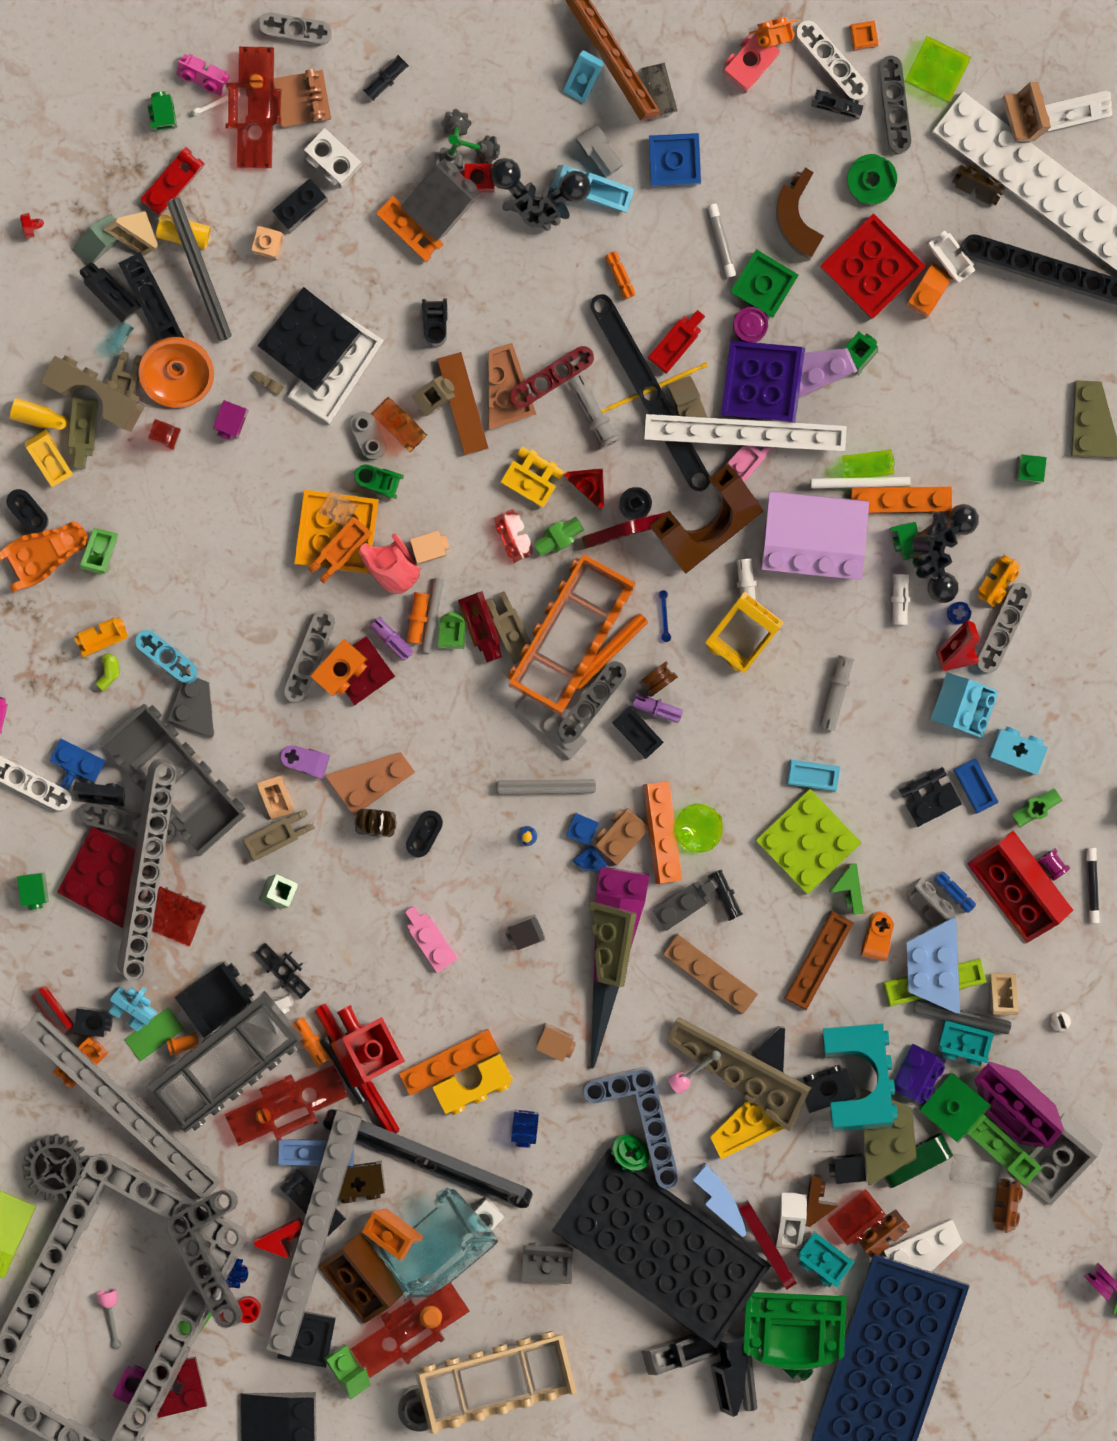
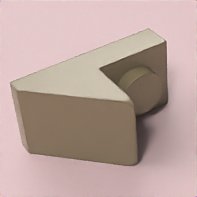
M691 376L667 385L679 416L708 418L700 399L701 396Z

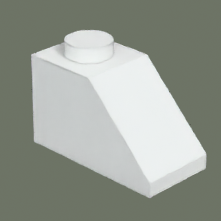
M782 1193L776 1247L801 1249L807 1217V1195Z

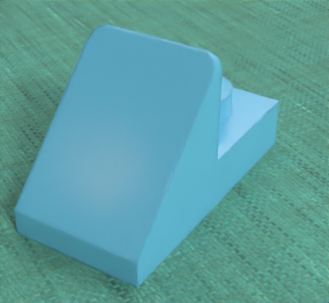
M582 50L562 92L585 103L602 72L601 69L604 62Z

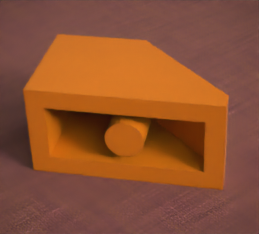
M932 263L906 306L923 317L928 318L952 280V277L947 271Z

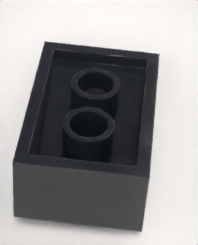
M316 1392L241 1393V1441H317Z

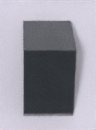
M778 1026L753 1049L764 1063L781 1072H784L785 1027Z

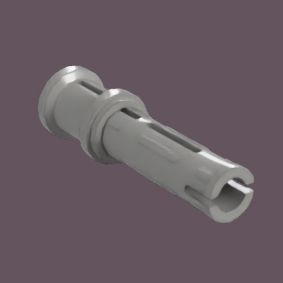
M582 375L568 381V385L574 392L590 422V431H594L601 443L599 447L604 449L620 440V436L615 434L609 424L610 418L603 415Z

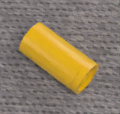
M161 214L156 238L182 245L172 217ZM189 221L199 249L205 251L211 233V226Z

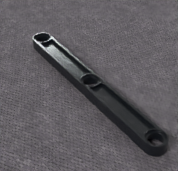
M605 294L596 295L591 301V311L647 412L650 415L676 416L613 301ZM599 299H605L609 303V308L604 313H599L595 310L594 304ZM653 386L657 389L658 395L654 400H647L644 397L643 391L646 387ZM664 441L689 487L696 492L706 490L710 484V476L692 443ZM697 473H701L706 477V484L700 488L692 483V477Z
M336 1109L328 1110L323 1120L324 1127L330 1131L336 1116ZM361 1121L356 1142L515 1207H529L533 1193L527 1187L366 1121Z

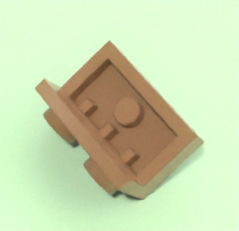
M1029 82L1017 94H1005L1002 97L1015 141H1036L1051 127L1038 82Z

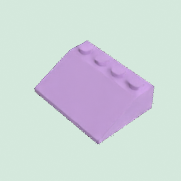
M769 491L761 560L762 570L862 580L869 501Z

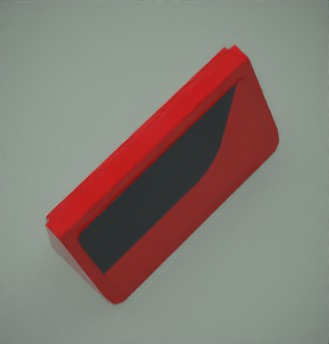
M47 986L41 987L31 995L32 1000L46 1019L62 1034L74 1026L73 1021Z

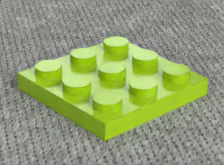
M810 788L756 839L762 848L807 895L862 843Z

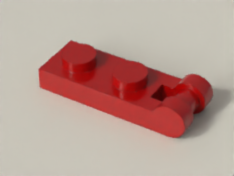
M185 147L140 200L158 216H161L168 208L167 201L178 197L201 171L205 163L200 158L196 159L192 155V151ZM184 162L191 167L187 173L180 168Z

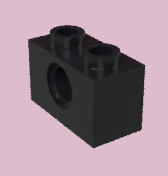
M310 178L273 209L272 212L284 227L292 233L327 203L328 199Z
M835 1065L827 1068V1073L817 1076L816 1073H812L802 1077L803 1081L801 1083L811 1087L805 1100L809 1114L830 1107L831 1102H842L857 1098L846 1067L841 1068L840 1065ZM825 1081L833 1083V1090L829 1094L820 1092V1085Z

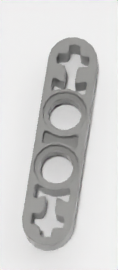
M1016 583L1009 589L979 652L977 667L980 671L993 673L1000 666L1030 602L1032 592L1028 585ZM1022 587L1024 588L1023 593L1026 595V598H1021L1017 604L1022 606L1021 610L1015 606L1007 605L1009 600L1014 603L1016 595L1013 593L1014 590H1019ZM1009 609L1013 610L1016 614V620L1012 624L1005 623L1002 618L1004 611ZM996 632L1003 633L1006 638L1004 645L1001 647H997L992 643V636ZM987 646L993 650L1001 651L999 656L994 653L992 657V662L995 663L994 666H989L985 669V663L982 662V658H987L991 652L986 650Z
M318 611L312 618L285 685V696L291 702H301L307 696L313 681L311 675L319 666L335 626V618L328 611ZM324 614L328 615L327 620L331 622L330 626H324L322 633H327L325 639L319 634L311 633L313 628L318 631L320 623L317 622L318 617L323 618ZM314 637L318 638L322 644L321 649L317 652H311L307 647L308 641ZM308 661L311 663L312 671L310 674L302 675L299 673L298 665L300 662ZM294 675L301 679H308L307 685L303 682L300 685L299 690L303 691L302 695L292 698V692L289 691V688L295 687L298 681L293 680Z

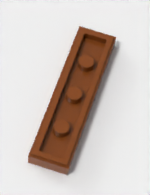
M459 352L438 358L443 379H449L454 385L453 393L456 397L449 402L464 455L489 449L462 353Z
M834 911L830 912L784 999L805 1010L808 1009L854 922Z

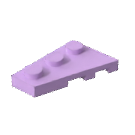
M848 348L804 353L799 398L857 372Z

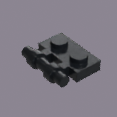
M943 767L935 771L931 769L926 772L927 775L915 781L912 779L906 782V786L898 789L902 798L910 794L914 798V801L906 804V807L917 827L962 805L951 782L941 786L939 779L947 776ZM932 784L934 790L921 796L919 790Z

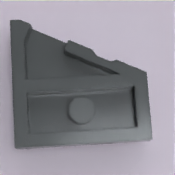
M197 678L194 682L182 683L168 720L214 737L210 682Z

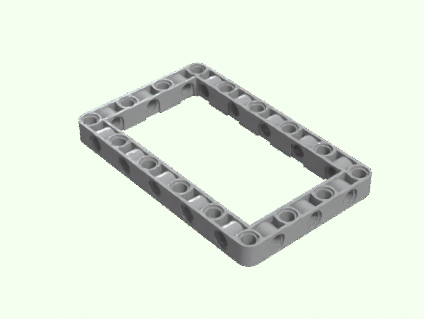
M109 1154L94 1155L88 1160L81 1174L82 1178H79L77 1182L78 1186L75 1185L0 1332V1414L47 1441H70L69 1434L71 1431L77 1434L78 1441H105L94 1435V1431L71 1418L66 1419L52 1411L53 1408L28 1394L23 1395L10 1388L9 1381L7 1380L14 1365L19 1363L32 1337L30 1334L37 1320L42 1318L54 1294L53 1289L60 1275L65 1273L77 1249L75 1246L83 1230H87L100 1204L98 1201L105 1187L112 1188L168 1220L186 1207L197 1203ZM100 1160L106 1163L107 1168L104 1173L98 1170ZM144 1183L150 1189L147 1197H144L140 1191ZM77 1205L82 1206L84 1210L81 1218L75 1214V1207ZM200 1207L198 1217L203 1221L207 1218V1210ZM222 1216L199 1229L203 1239L212 1243L209 1250L225 1280H227L247 1237L245 1230L240 1225ZM179 1219L176 1224L185 1229V1222ZM229 1231H233L236 1235V1242L234 1244H230L227 1241V1233ZM55 1249L61 1254L59 1262H55L52 1258V1253ZM202 1264L200 1274L203 1277L208 1276L209 1267ZM194 1280L111 1441L145 1440L210 1313ZM216 1286L213 1287L211 1293L214 1299H217L221 1291ZM31 1294H34L38 1299L36 1307H33L29 1302ZM183 1321H187L190 1325V1332L188 1334L181 1330V1323ZM9 1338L15 1343L13 1351L7 1348L6 1343ZM160 1365L164 1366L167 1370V1377L165 1379L161 1378L158 1374ZM28 1407L32 1408L35 1412L33 1420L29 1419L26 1415ZM137 1410L141 1411L144 1415L142 1424L138 1423L135 1419Z

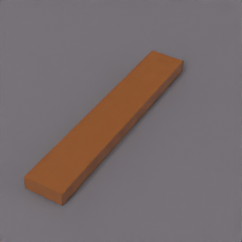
M565 0L640 121L657 118L661 114L659 108L592 1Z

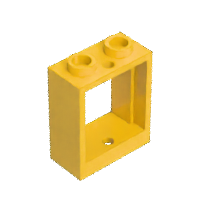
M744 592L711 633L705 644L708 645L709 651L714 655H721L725 658L732 669L738 672L742 671L745 674L784 622ZM739 609L769 631L747 659L718 637Z

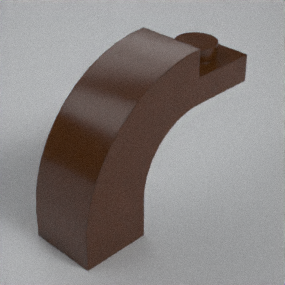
M805 167L802 173L797 171L790 183L794 186L793 189L785 184L783 185L777 201L776 217L779 230L786 243L795 252L811 260L824 235L808 227L799 214V199L814 173Z

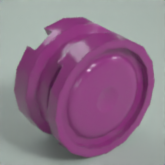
M746 307L740 310L733 322V332L743 342L756 343L760 341L768 329V319L765 313L755 307Z
M1097 1263L1093 1266L1094 1270L1091 1273L1085 1274L1084 1277L1108 1302L1111 1295L1117 1292V1282Z

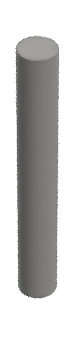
M434 578L421 652H432L444 579Z

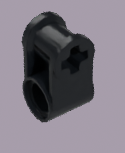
M443 298L442 301L422 299L424 336L427 344L431 347H441L447 339V298ZM432 329L442 331L443 334L439 340L429 338L428 335Z

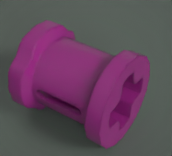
M1056 848L1051 849L1038 859L1039 864H1043L1050 873L1052 881L1058 879L1070 869L1057 855L1058 850Z

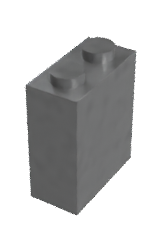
M446 159L432 168L401 205V208L436 241L444 237L481 194L477 190L476 185L471 180L464 178L458 172L459 170L456 165Z

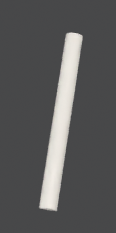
M910 477L810 479L811 489L910 487Z

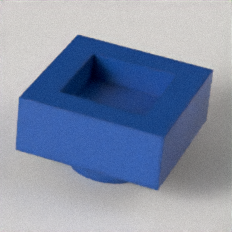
M576 813L566 836L589 846L599 822Z

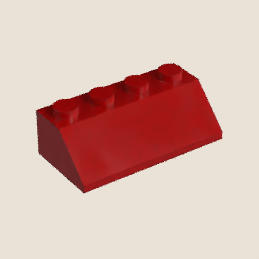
M1014 830L994 842L967 863L1026 943L1059 925L1073 911L1072 907Z

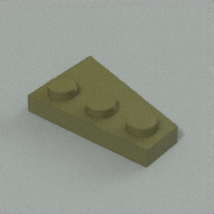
M589 902L590 911H593L594 919L592 933L595 934L597 945L595 960L598 982L616 987H624L636 913L596 902Z

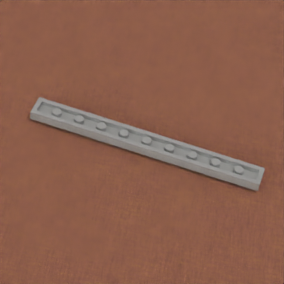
M40 1012L21 1029V1032L198 1196L202 1199L208 1197L221 1183V1180Z
M337 1110L266 1348L267 1350L288 1357L292 1356L362 1121L361 1116L343 1110Z

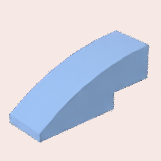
M704 1163L692 1179L709 1194V1197L704 1201L705 1205L744 1237L746 1231L735 1200L720 1177Z

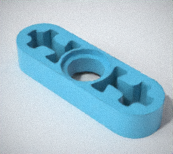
M144 630L137 635L135 640L137 648L178 681L188 684L197 679L198 669L195 664L154 632ZM152 637V643L158 647L156 652L149 646L143 648L144 643L142 640ZM164 651H171L174 655L173 660L168 664H164L160 660V656ZM178 663L186 669L190 666L191 676L185 675L182 678L183 673L175 666Z

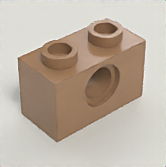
M546 1023L537 1041L535 1050L563 1062L565 1057H571L576 1042H573L572 1034Z

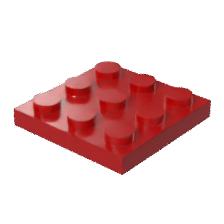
M873 213L820 265V268L873 320L926 266Z

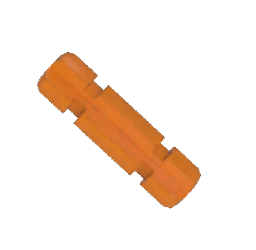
M613 251L607 254L605 260L608 266H611L610 271L618 288H621L620 292L623 299L635 296L636 292L633 285H630V279L623 264L619 262L621 259L618 253Z

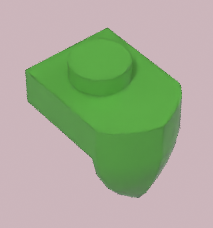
M448 612L440 618L439 649H464L466 623L459 614Z

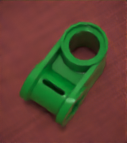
M367 464L361 465L356 469L355 480L359 486L375 491V493L397 499L396 491L404 475ZM364 469L370 470L373 473L372 481L369 483L361 482L359 479L360 471ZM392 478L390 488L387 489L389 481Z

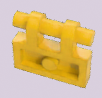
M522 446L517 455L525 459L523 465L513 461L501 483L544 508L556 488L548 480L551 475L561 480L565 471L558 468V464L555 462H548L538 456V452L532 449L530 451ZM532 464L545 471L542 477L529 470Z

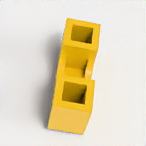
M500 1052L477 1064L482 1074V1080L475 1087L468 1088L463 1086L456 1074L433 1085L432 1088L445 1114L451 1112L452 1115H456L466 1109L464 1105L472 1101L478 1104L488 1099V1093L494 1090L500 1093L511 1087L509 1083L513 1081V1077Z

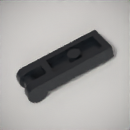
M297 1169L292 1174L293 1177L288 1182L284 1181L279 1187L306 1214L315 1185ZM299 1184L305 1188L300 1194L294 1190ZM335 1208L327 1236L346 1220V1217L337 1208Z

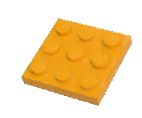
M304 489L294 564L311 566L321 555L320 552L353 517L373 533L365 541L369 546H373L379 499ZM359 549L340 569L342 571L369 574V570L360 556ZM325 559L320 568L330 569L332 564Z

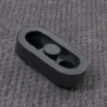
M16 489L9 493L6 500L7 507L24 528L31 533L45 531L49 524V518L34 498L22 489ZM22 497L25 503L23 506L18 507L16 500ZM38 516L41 519V523L38 526H34L32 520Z
M428 810L423 812L418 818L406 841V849L413 857H423L430 851L443 826V819L438 812ZM428 818L435 820L434 827L430 828L426 825ZM416 840H421L423 842L422 849H416L414 847V842Z

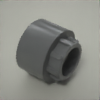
M413 1385L402 1394L398 1405V1415L403 1425L408 1429L417 1432L427 1431L428 1424L425 1412L419 1414L413 1409L415 1403L422 1402L418 1385ZM427 1386L435 1419L440 1418L442 1409L440 1396L432 1387Z

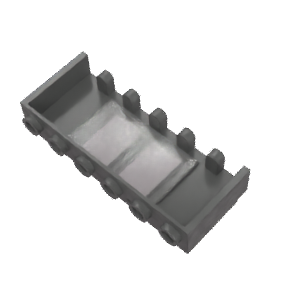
M143 704L99 745L114 758L113 760L128 773L130 779L144 792L148 768L152 761L163 759L175 768L176 780L169 822H172L181 832V836L186 841H189L198 851L197 854L202 856L247 816L243 812L246 808L237 798L234 800L230 798L227 794L229 789L220 779L215 781L210 776V773L213 771L203 760L199 763L193 757L196 753L187 742L182 744L176 738L179 733L170 723L165 725L160 720L162 714L154 705L149 707L147 704ZM162 767L158 770V778L165 776L167 767ZM162 791L154 795V802L162 799Z

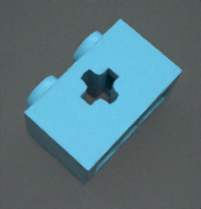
M1007 726L1005 730L998 729L988 757L1033 775H1038L1048 749L1047 746L1042 745L1044 740L1031 735L1028 739L1019 736L1020 731ZM1021 743V748L1024 749L1025 752L1024 754H1018V756H1015L1016 751L1012 750L1013 746H1019V744Z

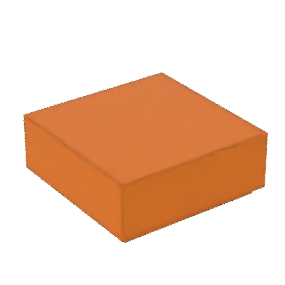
M875 20L850 24L853 51L879 46Z

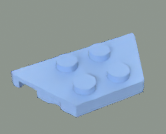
M953 916L940 925L926 930L925 933L907 940L908 986L910 993L954 1013H960L956 916Z

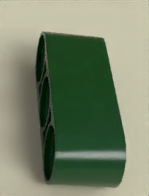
M938 1133L916 1144L917 1159L900 1167L891 1175L884 1177L888 1187H896L953 1157V1153L943 1133Z

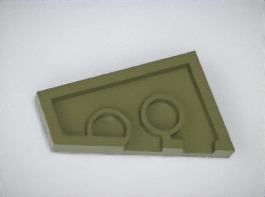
M1075 381L1071 456L1117 458V436L1103 385L1100 381Z

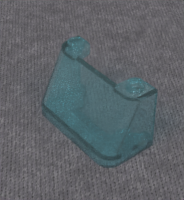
M444 1188L436 1194L434 1200L436 1208L413 1227L424 1238L422 1241L412 1244L404 1260H398L381 1246L378 1247L405 1297H431L439 1293L498 1242L494 1232L455 1189Z

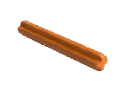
M638 614L595 656L580 682L578 690L582 689L648 624V620L642 614Z

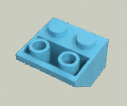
M946 673L931 720L983 738L999 691L970 679Z

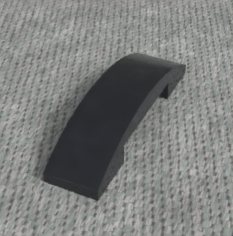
M139 252L119 262L118 264L131 286L157 340L170 337L185 338L142 253Z

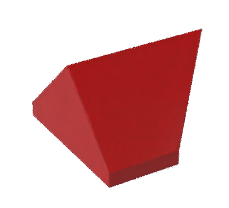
M603 468L566 472L564 477L595 506L602 510L604 507Z

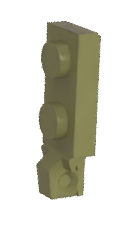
M72 399L68 447L70 448L69 454L75 455V468L86 469L87 456L93 455L99 400Z

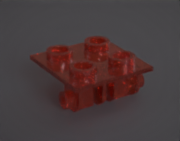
M159 886L152 931L190 947L207 906L201 901L199 903L189 899V896H182V893L178 894L170 891L168 887L163 888Z

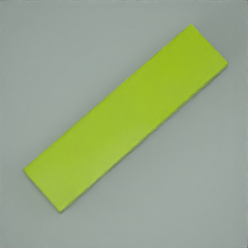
M981 958L958 963L959 990L987 983ZM908 976L883 982L889 1007L923 999L909 992Z

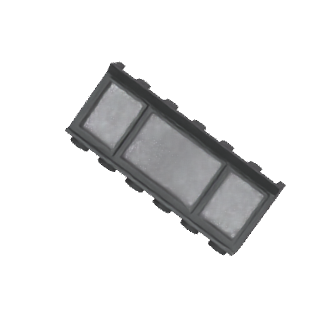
M264 990L256 1000L243 1007L231 1020L228 1019L216 1032L208 1035L196 1048L189 1050L181 1060L169 1066L157 1079L154 1078L146 1088L154 1093L184 1129L185 1133L191 1128L195 1131L206 1122L204 1118L211 1113L214 1116L225 1107L223 1103L230 1098L233 1101L244 1092L241 1088L249 1083L252 1086L262 1078L260 1073L268 1068L271 1071L281 1063L279 1058L285 1053L290 1056L299 1049L300 1045L298 1043L303 1036Z

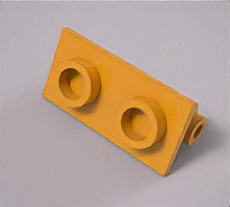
M1005 554L1002 558L999 557L990 571L997 578L994 581L987 576L977 590L979 592L977 597L984 602L987 601L993 608L997 603L999 604L1004 599L1010 582H1014L1020 573L1019 569L1021 566L1019 563Z
M112 617V619L98 624L100 630L97 632L94 626L78 632L74 640L80 648L82 657L96 653L129 638L124 621L120 617Z

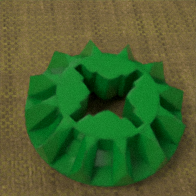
M626 1134L619 1136L614 1141L611 1154L615 1156V1163H619L622 1166V1170L629 1169L633 1173L638 1170L641 1171L647 1166L650 1153L646 1144L640 1138ZM636 1151L633 1157L625 1156L626 1152L629 1153Z

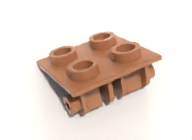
M315 69L305 70V73L274 78L282 128L331 120L323 70L315 71Z

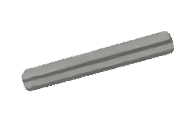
M594 779L499 780L497 782V792L499 794L594 793L596 791V781Z

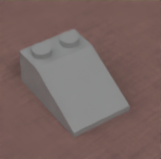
M1065 1112L1060 1117L1064 1131L1051 1147L1034 1146L1028 1153L1043 1169L1027 1186L1050 1205L1098 1157L1103 1146L1099 1140Z

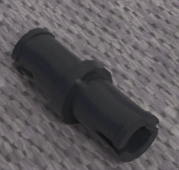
M397 55L383 71L380 69L377 72L379 75L363 91L375 101L389 85L392 86L394 84L393 81L409 65Z
M721 869L708 875L710 880L714 878L718 884L717 889H715L717 894L715 898L717 902H721L728 921L743 915L733 895L735 891L730 889L723 870Z

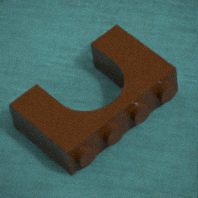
M729 464L709 478V481L720 496L721 505L718 514L708 525L698 530H685L673 514L668 511L649 526L685 574L764 512L742 478Z

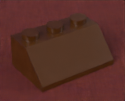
M361 1233L344 1243L319 1263L318 1266L319 1270L363 1324L390 1308L407 1292L400 1280L394 1276L384 1260L378 1256Z

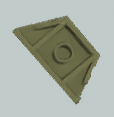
M860 1089L861 1099L872 1093L869 1090ZM891 1100L892 1104L897 1106L898 1119H894L893 1126L863 1129L868 1186H873L877 1181L917 1159L912 1107Z

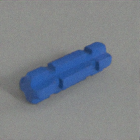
M940 872L934 881L940 887H943V890L957 904H960V907L966 913L971 912L975 908L976 903L970 897L967 898V894L953 880L950 881V877L945 872Z

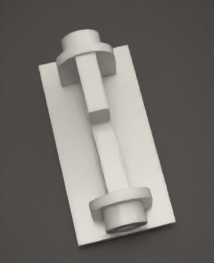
M944 231L927 244L957 284L975 271L974 263H972L964 251L959 255L955 253L960 246L951 233L948 234Z

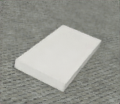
M343 313L341 316L362 332L361 336L317 392L299 379L288 395V398L328 424H331L384 342L383 339Z

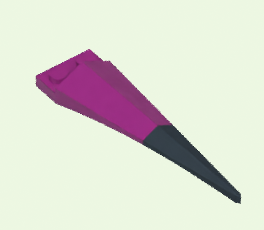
M604 867L599 871L596 903L636 913L632 947L646 901L650 874ZM596 937L594 947L592 1069L596 1065L619 987L598 982L595 950L597 949Z

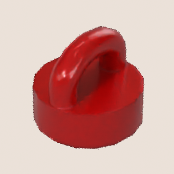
M29 213L20 214L24 237L26 239L35 237L33 230L43 227L44 221L39 218L31 219Z

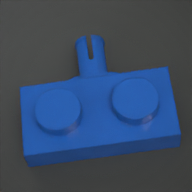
M60 739L49 760L65 770L66 774L60 786L68 790L75 777L85 778L95 783L106 763V760L63 739Z

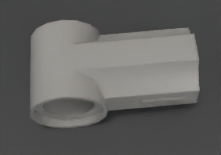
M598 125L593 126L576 139L581 149L588 157L592 158L605 178L623 166L616 153L609 146L607 137Z

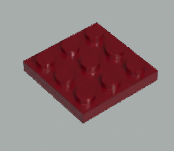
M93 826L57 893L123 928L135 848ZM151 865L143 868L142 875H147L151 872ZM142 890V891L139 893V895H138V900L140 899V897H141V895H142V893H143L144 890Z

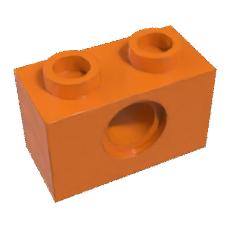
M343 639L312 673L311 677L332 696H335L337 693L341 696L350 686L348 683L349 679L353 675L358 677L366 669L367 665L364 663L367 661V658L346 639ZM339 662H344L348 667L346 675L342 677L337 676L334 672V667Z

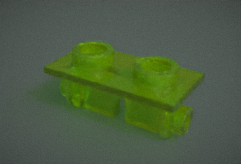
M891 449L842 456L845 478H868L895 474V462Z

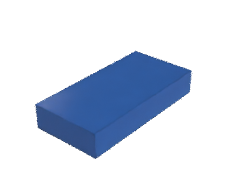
M976 758L953 769L976 814L999 803Z

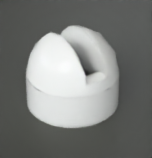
M1058 1011L1051 1016L1050 1024L1054 1030L1064 1032L1070 1027L1071 1019L1065 1012ZM1058 1016H1062L1065 1024L1064 1028H1061Z

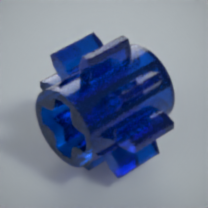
M237 1258L228 1275L226 1282L230 1288H240V1284L244 1283L248 1278V1268L242 1265L243 1259Z

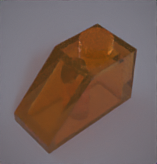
M389 396L371 413L409 452L427 436L422 428Z

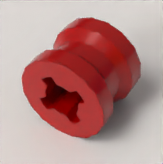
M253 1296L241 1298L238 1301L242 1311L240 1322L252 1323L261 1312L260 1302Z

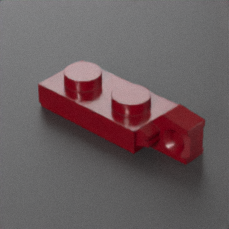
M483 591L459 599L458 602L474 647H478L480 652L483 651L486 662L502 658L499 636Z

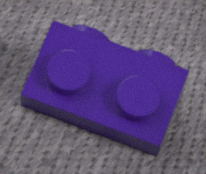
M912 1043L894 1080L895 1091L916 1102L925 1104L933 1094V1086L937 1078L944 1072L946 1060Z

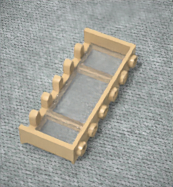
M549 1331L539 1334L540 1339L531 1341L530 1337L517 1340L515 1346L507 1347V1344L492 1347L493 1352L483 1354V1351H476L468 1354V1359L460 1361L459 1357L445 1360V1365L435 1367V1364L420 1367L421 1372L414 1374L428 1424V1432L436 1434L441 1429L460 1427L463 1423L481 1421L485 1417L495 1414H506L512 1409L531 1407L534 1403L552 1401L557 1399L556 1397L566 1394H577L563 1335Z

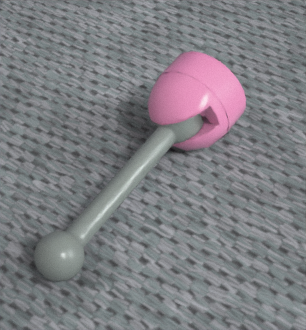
M713 1051L708 1059L689 1073L677 1072L669 1077V1084L672 1089L678 1094L686 1091L690 1086V1077L713 1060H719L721 1057L720 1052Z
M114 1288L109 1289L110 1293H105V1290L96 1293L100 1306L107 1308L113 1339L111 1346L113 1349H119L121 1342L117 1338L112 1307L117 1302V1291Z

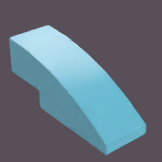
M558 165L551 187L554 191L560 188L561 178L566 173L580 170L566 165ZM583 172L588 176L591 183L590 194L584 201L621 212H628L634 188L590 172Z

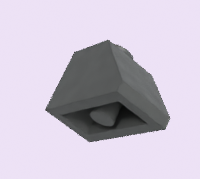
M535 914L509 925V932L505 933L510 946H516L517 950L545 940V935Z

